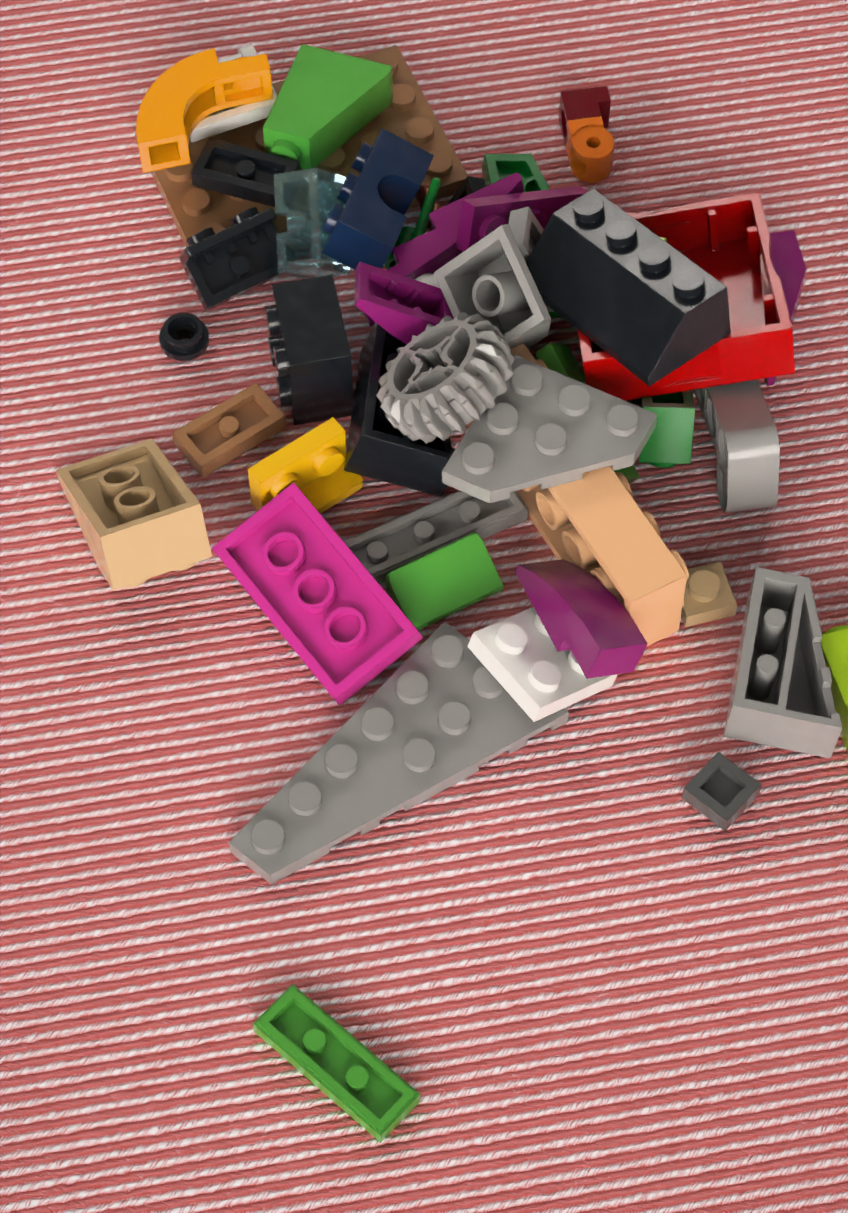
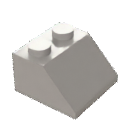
M509 224L499 226L434 272L453 318L463 312L469 316L479 314L484 320H489L493 327H498L505 336V342L510 349L523 343L528 349L548 336L551 317Z

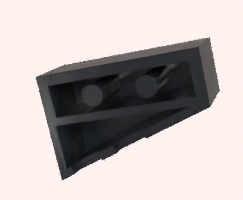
M375 322L360 353L344 471L442 497L448 486L442 483V470L455 449L452 448L450 437L444 441L436 437L427 444L421 439L412 441L407 435H403L398 428H394L385 417L386 413L380 407L381 402L376 396L381 388L378 380L388 372L385 366L387 362L394 360L398 356L397 349L405 347L407 344L392 336Z

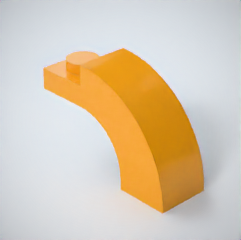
M215 48L193 54L177 62L161 74L146 92L137 115L136 135L143 173L190 164L188 149L190 135L198 123L208 115L226 108L273 99L271 70L267 54L239 57L231 61L219 63Z

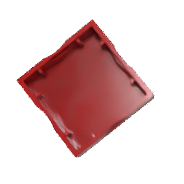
M760 192L688 203L660 212L628 213L657 236L667 238L669 245L727 287L731 334L656 383L648 386L577 329L586 385L626 401L795 373L793 329L781 279L773 268L771 238Z

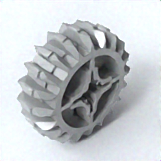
M463 312L454 319L447 315L435 326L430 323L427 324L424 332L418 336L412 335V340L405 347L397 349L398 356L394 360L387 362L385 366L388 372L378 380L381 388L376 396L381 402L380 407L386 413L385 417L394 428H398L403 435H407L412 441L421 439L426 444L432 442L436 437L444 441L455 430L463 433L467 424L473 420L480 421V415L486 409L496 406L494 402L496 396L507 391L505 382L511 379L514 374L511 366L515 358L510 352V347L505 342V336L497 326L493 327L489 320H484L479 314L469 316Z

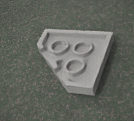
M514 355L515 360L511 366L514 374L511 379L505 382L507 391L496 396L494 399L496 406L486 409L480 415V421L473 420L442 470V483L487 503H494L511 498V492L539 485L541 490L581 480L583 479V473L611 466L612 470L615 471L630 467L635 464L656 428L658 414Z

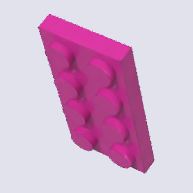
M294 482L212 547L213 551L339 706L423 639L416 627Z

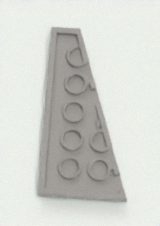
M443 622L229 842L230 852L272 885L329 854L330 847L358 832L363 835L380 826V820L402 808L407 811L477 773L480 765L506 751L511 754L526 746L529 738L548 728L553 731L568 723L569 711L561 709L533 722L467 647L470 640Z

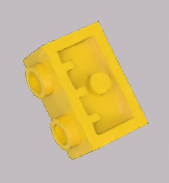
M334 417L248 468L251 503L257 511L293 482L320 514L363 487L361 475L344 471L346 434L343 427Z

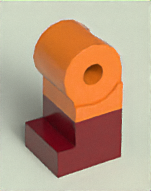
M607 86L560 92L559 123L570 168L574 176L588 183L603 181L612 171L614 138L605 129L609 126L611 104Z

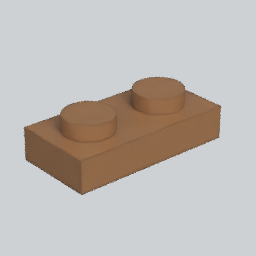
M254 383L172 433L173 441L183 456L200 476L204 478L285 429L286 416L257 383Z

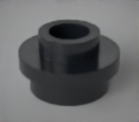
M174 314L165 321L160 330V347L172 359L180 361L195 359L202 355L209 345L208 329L193 314Z

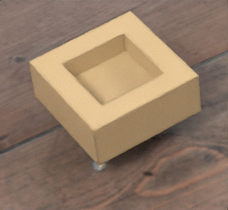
M721 561L688 569L689 578L686 580L684 607L681 613L685 627L736 615L737 603Z

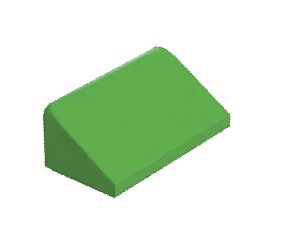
M477 532L386 575V593L418 631L504 589L487 548Z

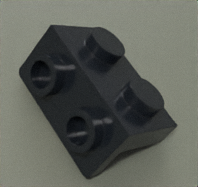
M256 207L247 209L230 219L231 227L216 234L213 228L210 227L186 240L188 247L183 250L179 260L205 311L294 269L295 265L273 224L277 217L273 208L261 213L258 212Z

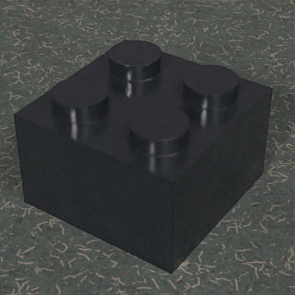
M333 275L272 284L274 305L265 306V313L270 335L268 337L271 362L273 367L276 366L278 373L276 382L281 407H291L294 425L329 420L332 417L352 416L351 353Z

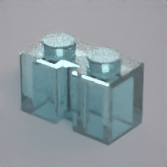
M319 168L274 174L275 214L287 218V232L276 233L278 273L301 279L333 275V277L350 275V267L321 253L330 235L323 231L322 228L334 204L344 205V202L336 198L346 177Z

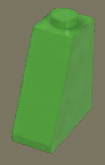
M302 44L263 126L265 152L300 161V168L310 171L390 106L393 100L392 66Z

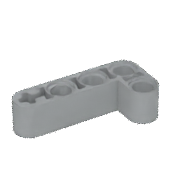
M758 380L694 389L717 452V492L722 511L730 513L776 507L780 466L779 437Z

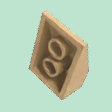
M152 438L56 470L58 480L97 566L113 591L120 588L140 586L147 579L170 571L189 569L196 562L212 557L200 502Z

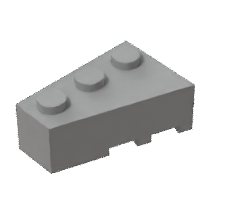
M756 567L746 601L723 737L831 759L842 731L840 714L836 713L831 692V673L829 667H826L821 640L823 636L810 577Z

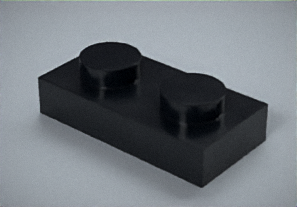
M209 137L191 172L192 185L284 210L300 176V161Z

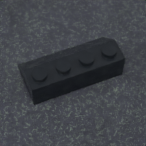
M594 188L552 214L526 262L543 302L648 386L656 383L731 334L727 287Z

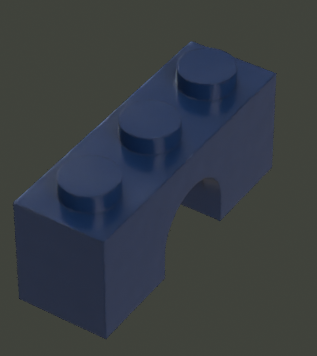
M383 128L373 146L364 142L351 166L352 169L359 172L358 176L349 172L336 198L344 202V205L334 204L322 228L323 231L330 235L321 253L354 270L359 262L382 269L407 217L404 214L418 192L434 155Z

